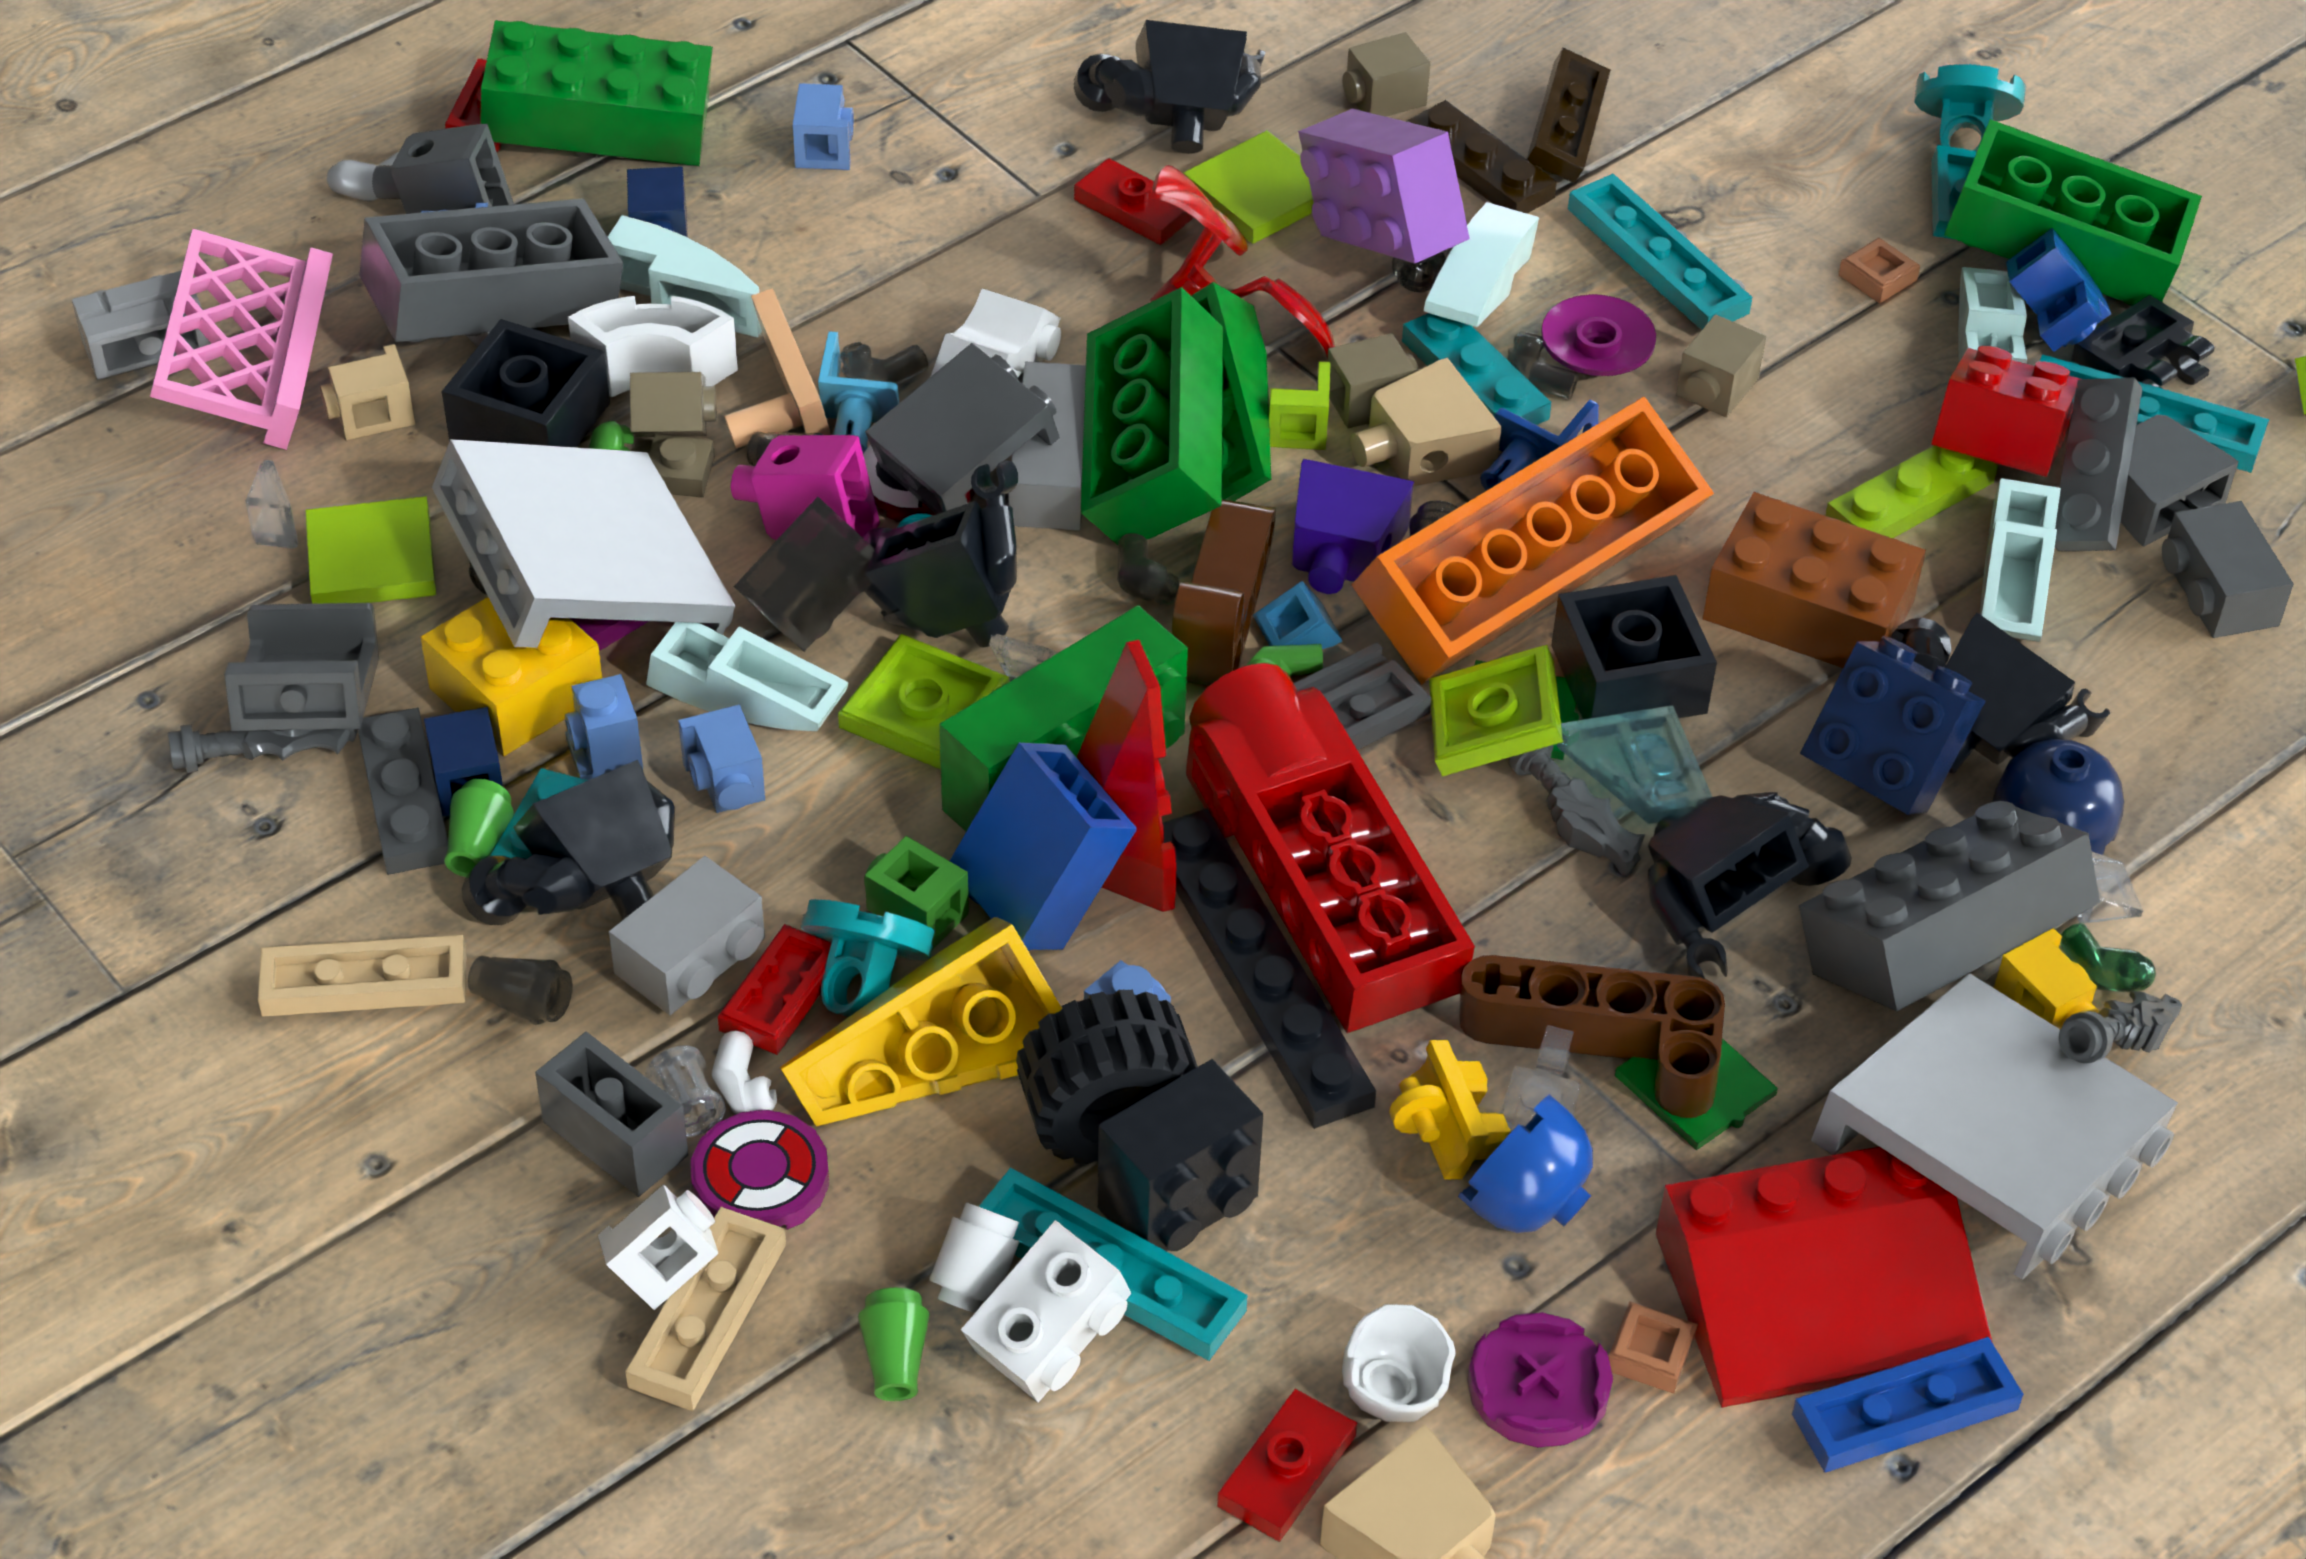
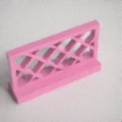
M192 229L150 397L266 429L264 444L287 450L300 410L333 253L310 247L307 260L303 261ZM201 252L222 258L229 267L212 272L198 254ZM268 271L289 277V281L269 288L257 273ZM241 279L254 294L236 299L224 284ZM208 290L221 305L202 310L190 295ZM265 306L278 321L261 327L249 314V311ZM232 317L243 329L244 333L227 338L215 323ZM199 329L211 344L193 350L180 334ZM257 345L269 360L252 366L239 350ZM223 356L236 372L218 378L205 362ZM189 368L202 384L191 387L167 379L169 374ZM247 384L262 401L261 406L238 400L229 390Z

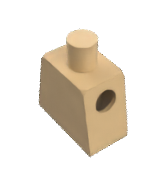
M1444 358L1377 390L1371 399L1369 428L1353 433L1350 437V446L1354 459L1359 466L1366 467L1387 460L1401 479L1414 481L1413 486L1483 473L1498 458L1501 425L1450 360Z
M1424 1424L1324 1505L1320 1545L1338 1559H1486L1484 1555L1491 1547L1496 1515L1483 1494L1433 1431Z

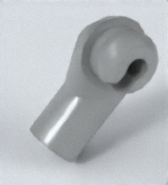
M399 152L379 165H392ZM342 160L329 169L327 173L328 186L337 194H343L364 201L376 200L378 198L373 191L372 177L378 165L355 160Z

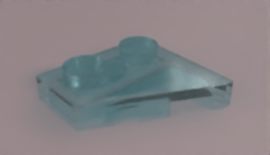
M1673 705L1561 723L1563 742L1556 744L1557 747L1648 824L1658 823L1667 815L1683 817L1712 797Z

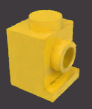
M2052 928L2003 955L1994 989L2061 1030L2066 1019L2073 1014L2082 1011L2099 1012L2092 1004L2097 986L2090 980L2082 966L2071 961L2059 949L2062 936Z

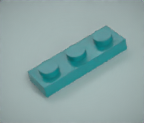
M1431 313L1403 324L1402 342L1427 366L1441 359L1448 358L1493 416L1500 408H1504L1535 425L1550 419L1552 402L1473 326Z

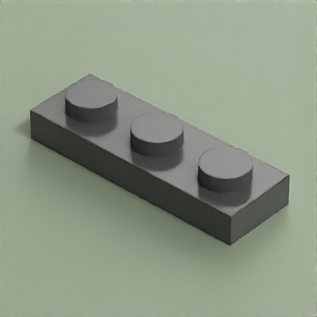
M2135 377L2082 379L2077 381L2055 529H2057L2055 548L2058 551H2116L2142 394V387Z
M419 707L364 717L361 728L358 729L387 875L445 864L444 859L448 850V839Z

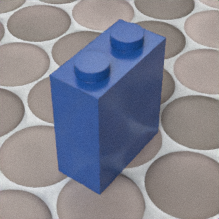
M1019 742L949 861L968 872V897L979 904L991 919L997 917L1011 923L1028 951L1063 950L1131 840L1137 827L1066 745Z

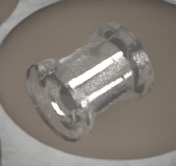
M688 1045L676 1046L655 1056L646 1068L645 1077L683 1105L686 1136L694 1137L709 1131L713 1125L720 1122L726 1112V1107L722 1096L713 1091L704 1075L706 1063L702 1053L697 1048ZM682 1065V1066H685L686 1068L683 1069V1070H681L680 1066Z

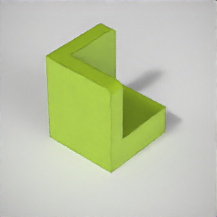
M1319 361L1317 390L1271 388L1269 407L1270 447L1326 450L1330 362Z

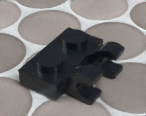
M2149 295L2093 330L2088 337L2075 344L2072 361L2079 365L2120 377H2135L2138 382L2162 388L2161 386L2176 376L2183 382L2194 385L2209 375L2210 370L2198 362L2212 354L2215 347L2206 338L2192 334L2194 321ZM2165 356L2170 361V363L2159 359Z

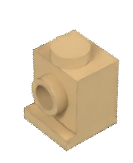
M395 344L383 346V355L328 367L331 383L320 385L321 397L328 420L339 418L346 441L415 425L409 383Z

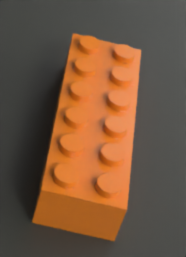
M1644 396L1380 554L1351 586L1418 681L1423 685L1429 679L1439 675L1556 602L1558 594L1572 592L1683 523L1714 492Z

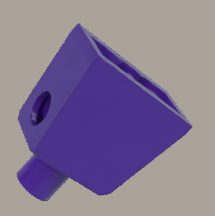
M1303 459L1300 469L1295 516L1292 565L1299 571L1309 572V584L1320 593L1335 594L1342 589L1345 580L1354 582L1377 556L1399 544L1410 525L1414 481Z

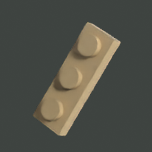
M464 935L261 948L258 1003L262 1017L465 1003L466 947Z
M720 1207L714 1218L715 1223L709 1227L719 1254L667 1299L625 1372L629 1389L690 1411H694L786 1246L784 1228Z

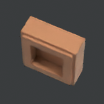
M1877 238L1841 260L1839 276L1880 304L1916 282L1921 265L1881 238Z
M1629 1301L1608 1356L1612 1373L1674 1394L1692 1347L1698 1324Z

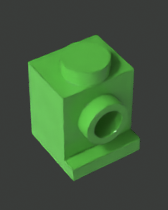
M905 836L887 854L882 853L878 855L866 871L864 877L866 909L883 917L885 912H889L933 928L935 930L932 939L933 949L969 915L968 872L908 836Z

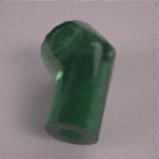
M2083 923L2074 924L2062 932L2061 948L2071 961L2078 963L2084 968L2090 980L2097 986V990L2113 992L2143 991L2154 982L2156 968L2153 962L2140 952L2131 949L2101 947L2091 931Z

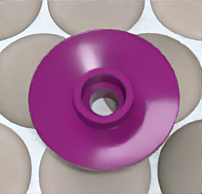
M1589 294L1568 298L1552 307L1543 320L1541 338L1546 351L1561 365L1587 375L1615 376L1631 372L1649 360L1655 349L1656 330L1648 315L1634 304L1613 296Z

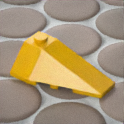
M994 917L938 952L779 1068L813 1124L817 1127L892 1108L901 1102L937 1093L943 1095L959 1091L964 1086L996 1078L1002 1080L1018 1076L1016 1057L1017 1052L1024 1048L1023 1039L1029 1031L1040 1028L1038 1022L1048 1014L1059 1012L1062 1010V1007L1014 926L1009 922Z

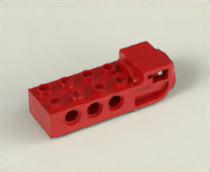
M1267 663L1243 666L1223 675L1207 687L1195 701L1189 716L1191 731L1189 735L1186 776L1203 807L1209 810L1224 837L1235 836L1346 1033L1348 1034L1460 994L1461 975L1464 967L1472 961L1475 945L1322 692L1315 687L1298 691L1286 671L1278 665Z

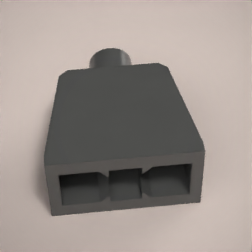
M488 124L413 133L406 138L392 165H378L373 172L372 186L375 196L378 199H401L406 214L421 213V211L476 208V203H488V207L514 205Z
M2155 415L2136 425L2121 523L2143 547L2169 534L2175 512L2226 503L2238 461L2166 415Z

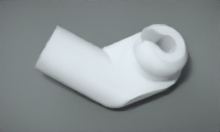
M730 1031L721 1038L712 1069V1078L735 1115L748 1111L773 1110L777 1103L776 1090H769L772 1081L765 1076L750 1079L747 1069L754 1047L753 1041L747 1034L740 1031Z

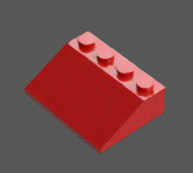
M1880 1146L1665 1185L1655 1235L1687 1319L1698 1324L1695 1340L1721 1408L1833 1387L1989 1337L1992 1341L1957 1197Z

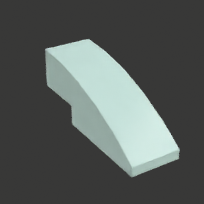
M1487 202L1467 225L1470 239L1454 246L1430 290L1423 311L1478 327L1510 295L1514 274L1530 259L1539 217Z
M624 215L620 217L608 236L623 261L620 289L651 296V304H671V296L699 301L733 317L735 332L754 337L760 335L761 327L751 295L759 293V287L740 269L716 252L686 236L649 222Z
M1962 267L1958 326L1959 362L1968 348L1977 350L1979 346H1992L2008 351L2012 354V360L2026 364L2027 355L2023 334L2027 313L2024 299L2009 282L2008 272Z
M2000 478L1991 515L1980 615L2013 638L2040 642L2057 533L2055 524L2061 488Z
M675 622L651 653L646 685L679 701L709 712L740 704L746 721L750 724L785 730L818 731L846 692L848 682L741 627H738L733 635L728 638L700 623Z

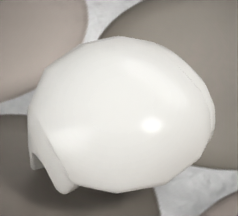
M1385 1304L1365 1315L1356 1325L1344 1351L1342 1367L1343 1384L1349 1390V1397L1361 1410L1386 1422H1415L1436 1408L1439 1400L1448 1389L1451 1367L1456 1354L1454 1343L1438 1319L1413 1305Z

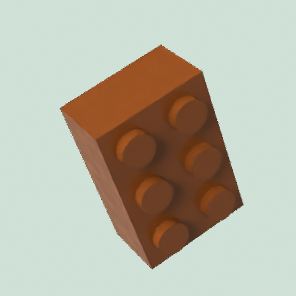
M1753 492L1711 568L1702 619L1844 668L1857 641H1877L1880 643L1883 636L1891 638L1892 633L1897 627L1904 623L1915 600L1926 549Z

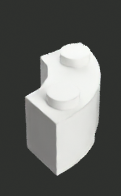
M981 289L976 304L965 323L954 333L945 334L932 375L973 343L990 358L995 354L1001 356L1012 367L1018 380L1022 383L1025 361L1042 362L1043 359L1050 361L1055 356L1061 339V329L1058 327L1061 318L1045 308Z
M629 296L592 305L568 317L571 341L604 351L609 395L611 397L630 390V373L702 372L706 379V386H714L738 370L734 318L713 306L699 301L671 296V304H636L635 296Z

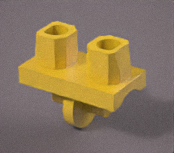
M1430 1040L1425 1048L1427 1051L1425 1063L1419 1070L1399 1083L1402 1094L1391 1104L1389 1114L1395 1129L1401 1133H1419L1423 1142H1429L1444 1179H1463L1473 1161L1488 1159L1511 1133V1130L1503 1114L1480 1113L1477 1108L1487 1093L1488 1081L1480 1061L1456 1060L1448 1040Z

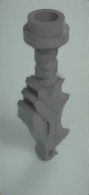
M192 724L181 725V730L168 732L173 770L186 768L187 773L198 771L197 764H203V759L217 758L219 756L244 754L245 758L253 760L264 754H274L283 761L294 753L318 747L333 750L338 755L348 741L354 742L358 729L229 730L227 732L199 734V730L192 731Z
M1553 745L1509 757V766L1516 774L1521 776L1532 774L1537 780L1541 781V785L1549 793L1546 801L1548 809L1551 810L1552 819L1556 822L1558 835L1566 841L1569 847L1597 857L1604 856L1615 864L1619 873L1623 876L1630 873L1631 869L1641 860L1639 850L1645 834L1629 832L1618 823L1611 810L1610 798L1602 799L1595 797L1589 792L1584 780L1575 777L1570 780L1564 772H1561L1560 767L1551 758Z
M2131 990L2129 996L2133 999L2132 1003L2108 1000L2104 1003L2105 1008L2099 1010L2098 1013L2082 1011L2068 1017L2059 1032L2060 1047L2066 1056L2080 1063H2092L2103 1059L2110 1052L2113 1042L2120 1046L2121 1049L2128 1050L2131 1048V1050L2139 1051L2142 1048L2143 1051L2150 1053L2152 1050L2159 1049L2171 1024L2179 1015L2182 1003L2166 993L2160 999L2142 991Z

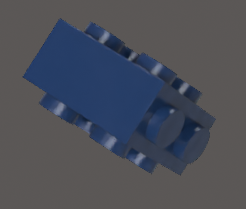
M1883 636L1880 643L1877 641H1857L1800 754L1907 815L1927 813L1986 700L1969 692L1972 682L1957 672L1942 666H1937L1935 672H1932L1914 662L1917 652L1895 639Z

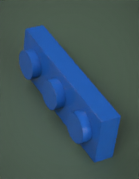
M1989 1337L1796 1398L1792 1416L1821 1468L1826 1473L2017 1411L2024 1394Z

